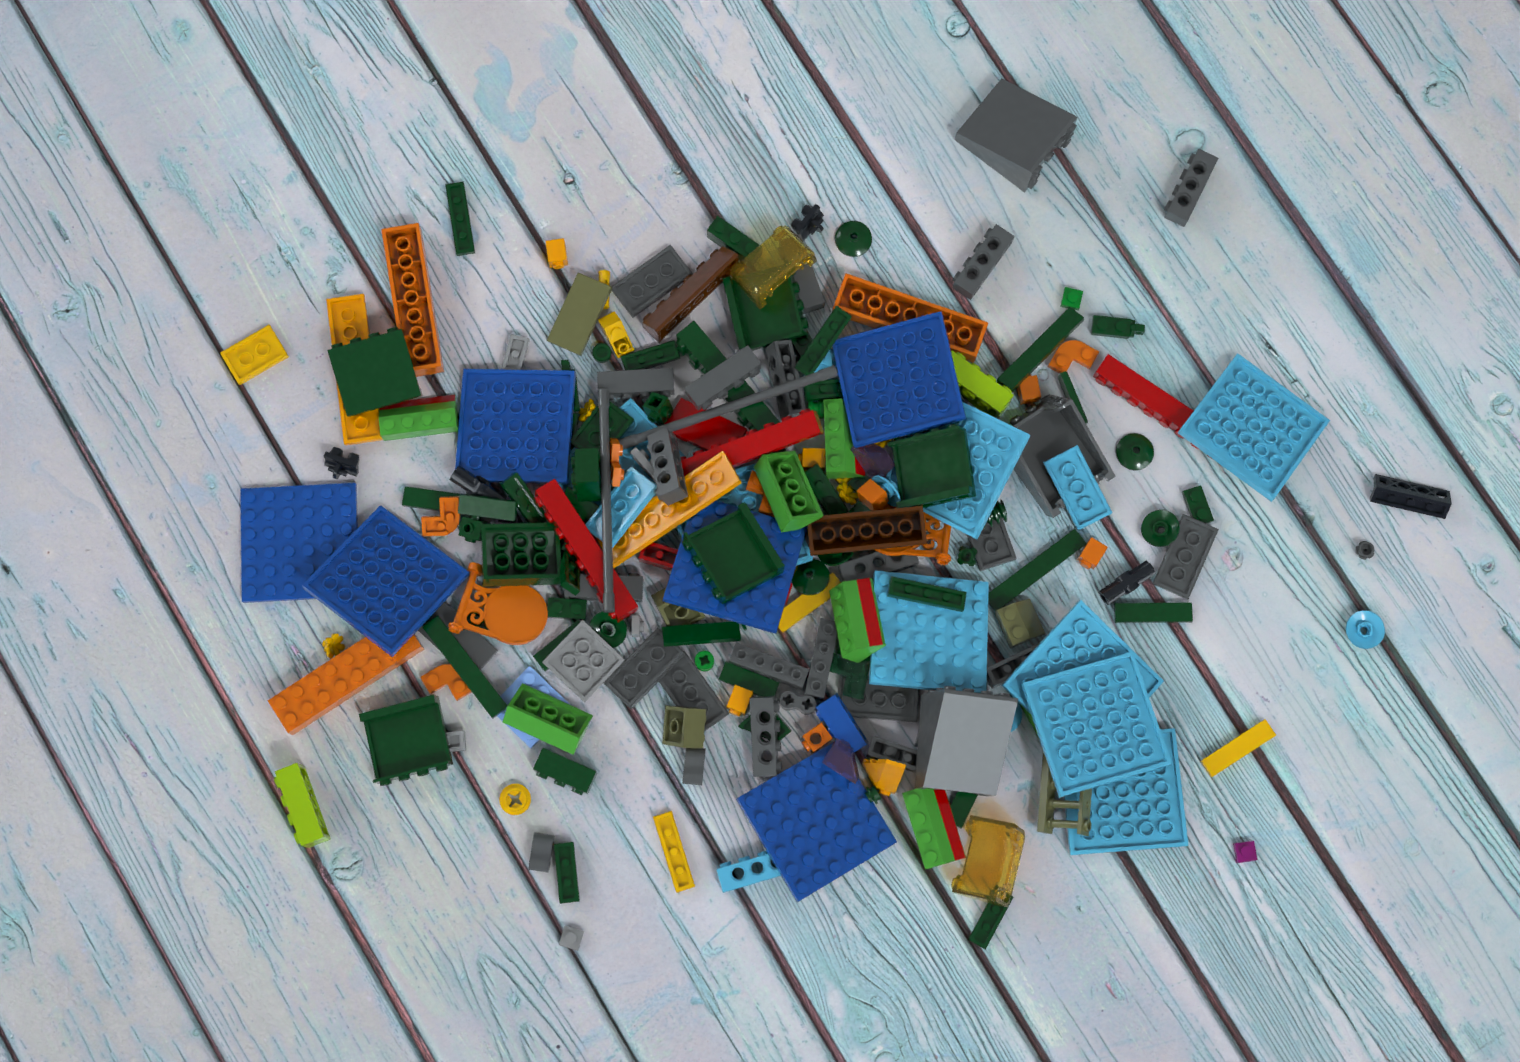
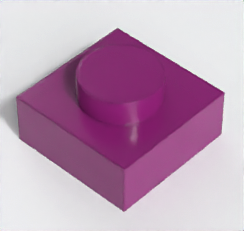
M1254 841L1233 844L1236 863L1258 860Z

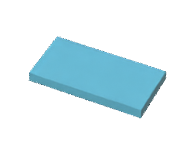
M1078 445L1043 462L1078 530L1113 513Z
M633 467L629 468L624 475V480L620 481V487H614L611 491L612 548L656 494L657 485ZM602 504L585 524L588 530L601 541Z

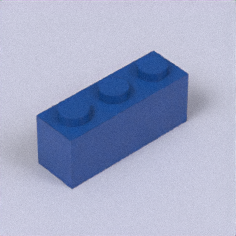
M838 693L816 706V715L820 721H825L828 726L826 728L832 738H836L838 742L837 747L842 754L845 753L848 757L868 744L869 741Z

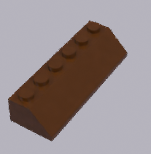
M724 246L719 250L715 249L708 261L700 263L693 275L689 274L679 288L675 287L670 292V297L667 300L663 299L656 306L657 309L653 313L649 312L643 318V328L660 343L723 283V278L729 277L739 267V255Z
M923 506L824 515L822 518L807 525L810 556L927 544Z

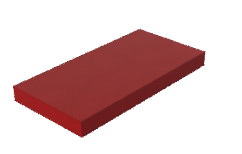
M681 398L674 408L671 418L665 424L705 410L701 409L698 411L692 402ZM717 416L679 429L673 433L677 438L707 451L711 449V445L721 443L722 445L728 443L729 438L739 436V438L744 437L747 428L722 416Z

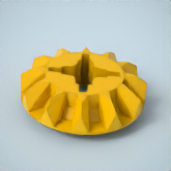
M510 784L502 790L499 801L501 808L506 813L520 815L528 810L531 796L528 789L523 785ZM521 792L519 800L522 805L515 803L510 807L512 799L508 795L517 796Z

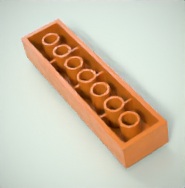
M419 223L381 229L396 326L398 330L403 329L404 337L416 377L444 372L422 229Z
M845 273L833 309L835 306H838L852 316L851 321L874 329L942 311L951 351L953 350L955 353L960 352L965 356L966 361L972 363L975 362L988 326V322Z
M414 634L391 657L367 637H364L267 701L286 731L294 735L425 649Z

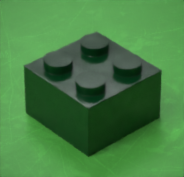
M598 448L575 449V456H571L573 494H577L578 502L601 501V465Z

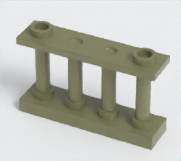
M1043 753L1037 832L1052 834L1054 828L1077 829V834L1089 836V831L1091 830L1092 788L1081 791L1079 801L1056 800V787L1045 754ZM1055 808L1079 809L1078 821L1055 820Z

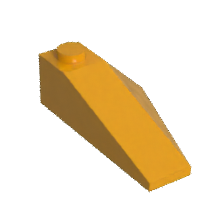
M864 759L862 762L863 768L872 784L879 790V794L885 796L895 794L904 773L905 764L888 759Z

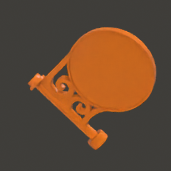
M887 504L883 509L880 510L895 509L897 507H893ZM923 512L925 530L929 533L926 534L927 541L931 540V544L922 545L926 550H917L916 548L920 545L874 550L890 556L935 557L938 564L947 565L951 561V556L948 554L951 526L944 523V527L940 529L941 521ZM934 541L937 542V547L935 549H933L935 546Z
M475 562L469 563L467 571H469L470 575L455 619L448 624L449 631L460 634V631L466 629L495 638L509 645H523L535 640L543 632L548 618L547 606L543 597L530 586L484 588L475 583L477 576H482V565ZM473 589L477 591L474 594V599L479 601V596H482L484 599L482 602H475L470 598ZM470 613H473L470 616L471 623L476 625L482 623V621L484 620L488 630L469 624L467 621V616ZM474 613H478V614H479V618H478V619H475V618H474V617H475V614H474Z

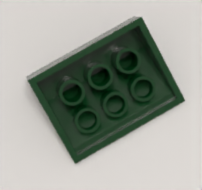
M553 523L481 524L482 586L560 585V539L555 533V525Z

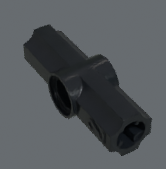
M460 465L449 479L464 489L466 494L507 499L505 495L491 487V484L485 478L473 475Z
M1146 560L1131 571L1128 570L1121 574L1114 582L1099 591L1103 602L1109 605L1123 595L1126 596L1137 589L1141 583L1156 574L1153 566Z

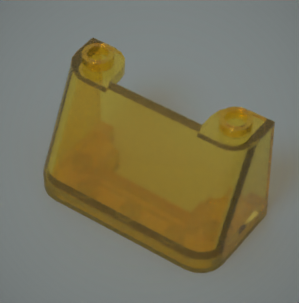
M788 226L777 227L773 235L740 263H735L730 269L731 278L759 309L767 304L765 301L767 295L771 297L773 295L772 291L799 268L803 270L804 264H808L811 267L817 262L815 254L810 247Z
M970 815L965 830L968 832L971 840L962 875L958 874L952 880V892L1007 907L1012 897L1025 842V832L1014 823Z

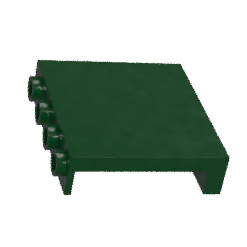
M787 259L784 260V264L732 279L730 276L723 278L739 350L749 346L754 351L767 347L774 341L791 340L808 334L806 328H809V324L802 312L805 310L804 304L798 295L800 287L794 278V275H796L795 266Z
M398 327L387 329L385 334L380 335L379 332L368 335V339L361 340V337L351 339L350 344L343 345L342 343L331 345L332 349L327 350L347 417L423 396L403 329L398 330Z
M952 424L947 426V429H931L926 434L915 433L909 438L898 437L893 442L888 443V446L893 449L898 490L901 501L896 502L897 508L915 506L927 508L976 496L965 428L958 424Z
M745 502L738 505L737 511L689 535L685 532L682 544L687 552L690 551L693 556L692 561L694 565L701 569L703 580L706 584H710L714 598L716 600L719 599L721 604L763 584L784 571L785 565Z
M430 695L359 714L360 722H364L373 763L376 778L373 780V783L386 786L392 784V780L399 779V781L411 779V775L425 776L431 770L436 769V772L447 770L448 766L453 765L439 696Z

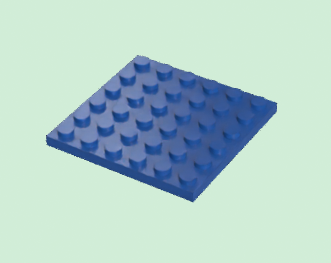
M942 311L837 339L833 344L854 448L966 420Z
M463 369L455 469L460 465L473 475L481 476L489 482H503L511 474L517 472L524 483H548L556 479L558 484H568L576 372L569 370Z
M356 483L241 489V584L243 603L316 599L304 590L302 585L358 528Z
M714 501L688 519L684 533L687 532L689 535L737 511L738 507ZM751 511L785 565L782 574L724 604H721L719 599L716 600L711 591L712 587L703 580L701 569L697 568L692 561V554L684 549L682 536L663 596V602L776 634L807 527L805 526L795 531L781 532L775 517Z
M380 505L305 581L302 588L393 657L469 576V571Z
M837 741L736 799L796 902L801 901L897 843L873 802L870 803L865 794L867 791L846 756L839 751Z

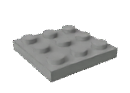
M582 620L542 663L583 702H586L623 663L624 659Z

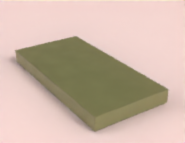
M577 273L547 341L582 356L612 291V287Z

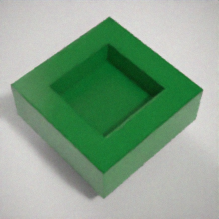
M1065 287L1060 307H1071L1079 311L1083 291Z

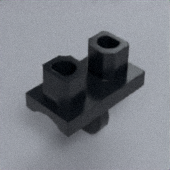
M806 204L801 212L804 219L801 221L796 218L791 223L792 229L798 235L801 234L803 241H805L809 234L813 235L815 231L821 233L824 230L821 225L824 221L822 219L824 214L820 211L819 205L815 204L812 207Z
M333 447L330 452H325L324 466L328 467V471L333 472L334 479H338L340 475L346 477L347 474L357 477L360 461L358 454L350 453L348 458L342 457L343 450L337 447Z

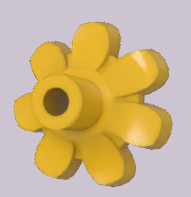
M591 398L584 404V408H580L578 412L581 414L578 418L579 421L585 422L595 409L596 405Z
M843 482L841 485L839 484L836 489L843 502L854 505L858 495L852 493L853 489L850 486L848 487L846 482Z
M333 633L331 637H327L322 642L324 651L327 652V657L333 658V656L340 654L339 650L343 651L345 649V645L341 644L343 636Z

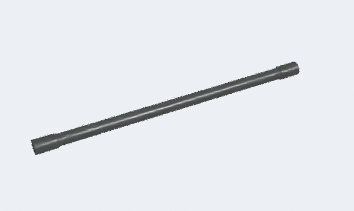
M833 365L807 376L618 440L620 445H623L624 450L647 441L648 435L668 427L674 432L801 387L838 376L836 366Z
M603 388L598 390L604 583L603 612L613 613L615 612V595L613 589L609 438L610 402L609 389Z

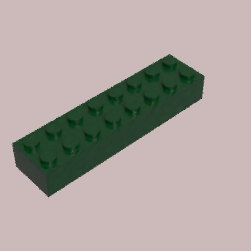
M695 321L676 334L678 351L682 356L686 355L690 359L688 361L694 370L698 369L702 374L701 376L727 360ZM744 380V384L740 387L730 389L723 400L728 403L755 392ZM763 401L734 411L738 416L736 419L740 425L746 426L749 430L756 429L759 431L764 429L763 426L768 423H780Z

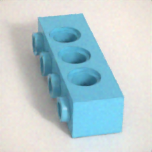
M767 851L757 853L758 857L750 859V856L739 858V863L731 864V861L719 864L720 868L716 870L723 893L781 876L777 868L771 866V858ZM756 862L761 863L763 866V871L759 874L754 873L751 869L752 865ZM741 868L744 871V876L741 879H735L732 875L734 869Z

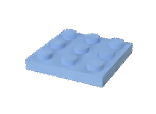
M530 666L500 696L508 706L523 683L569 704ZM505 709L503 712H501V713L497 716V717H499L502 721H503V718H504L506 709ZM507 725L530 748L540 740Z

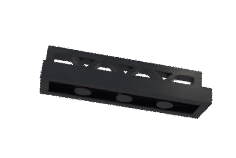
M1374 475V488L1370 496V502L1442 519L1446 518L1452 505L1450 491L1383 475Z

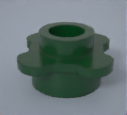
M961 546L957 562L960 565L968 564L969 566H974L976 564L975 555L978 553L977 549Z
M874 785L870 788L867 786L865 794L870 803L874 801L875 804H878L877 801L882 799Z

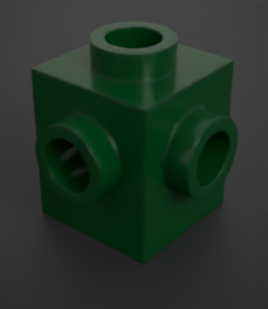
M654 392L650 394L643 405L647 418L652 423L664 425L673 414V407L668 397Z
M470 515V517H462L458 527V536L465 537L467 542L476 543V541H481V524H491V522L481 520L482 517Z

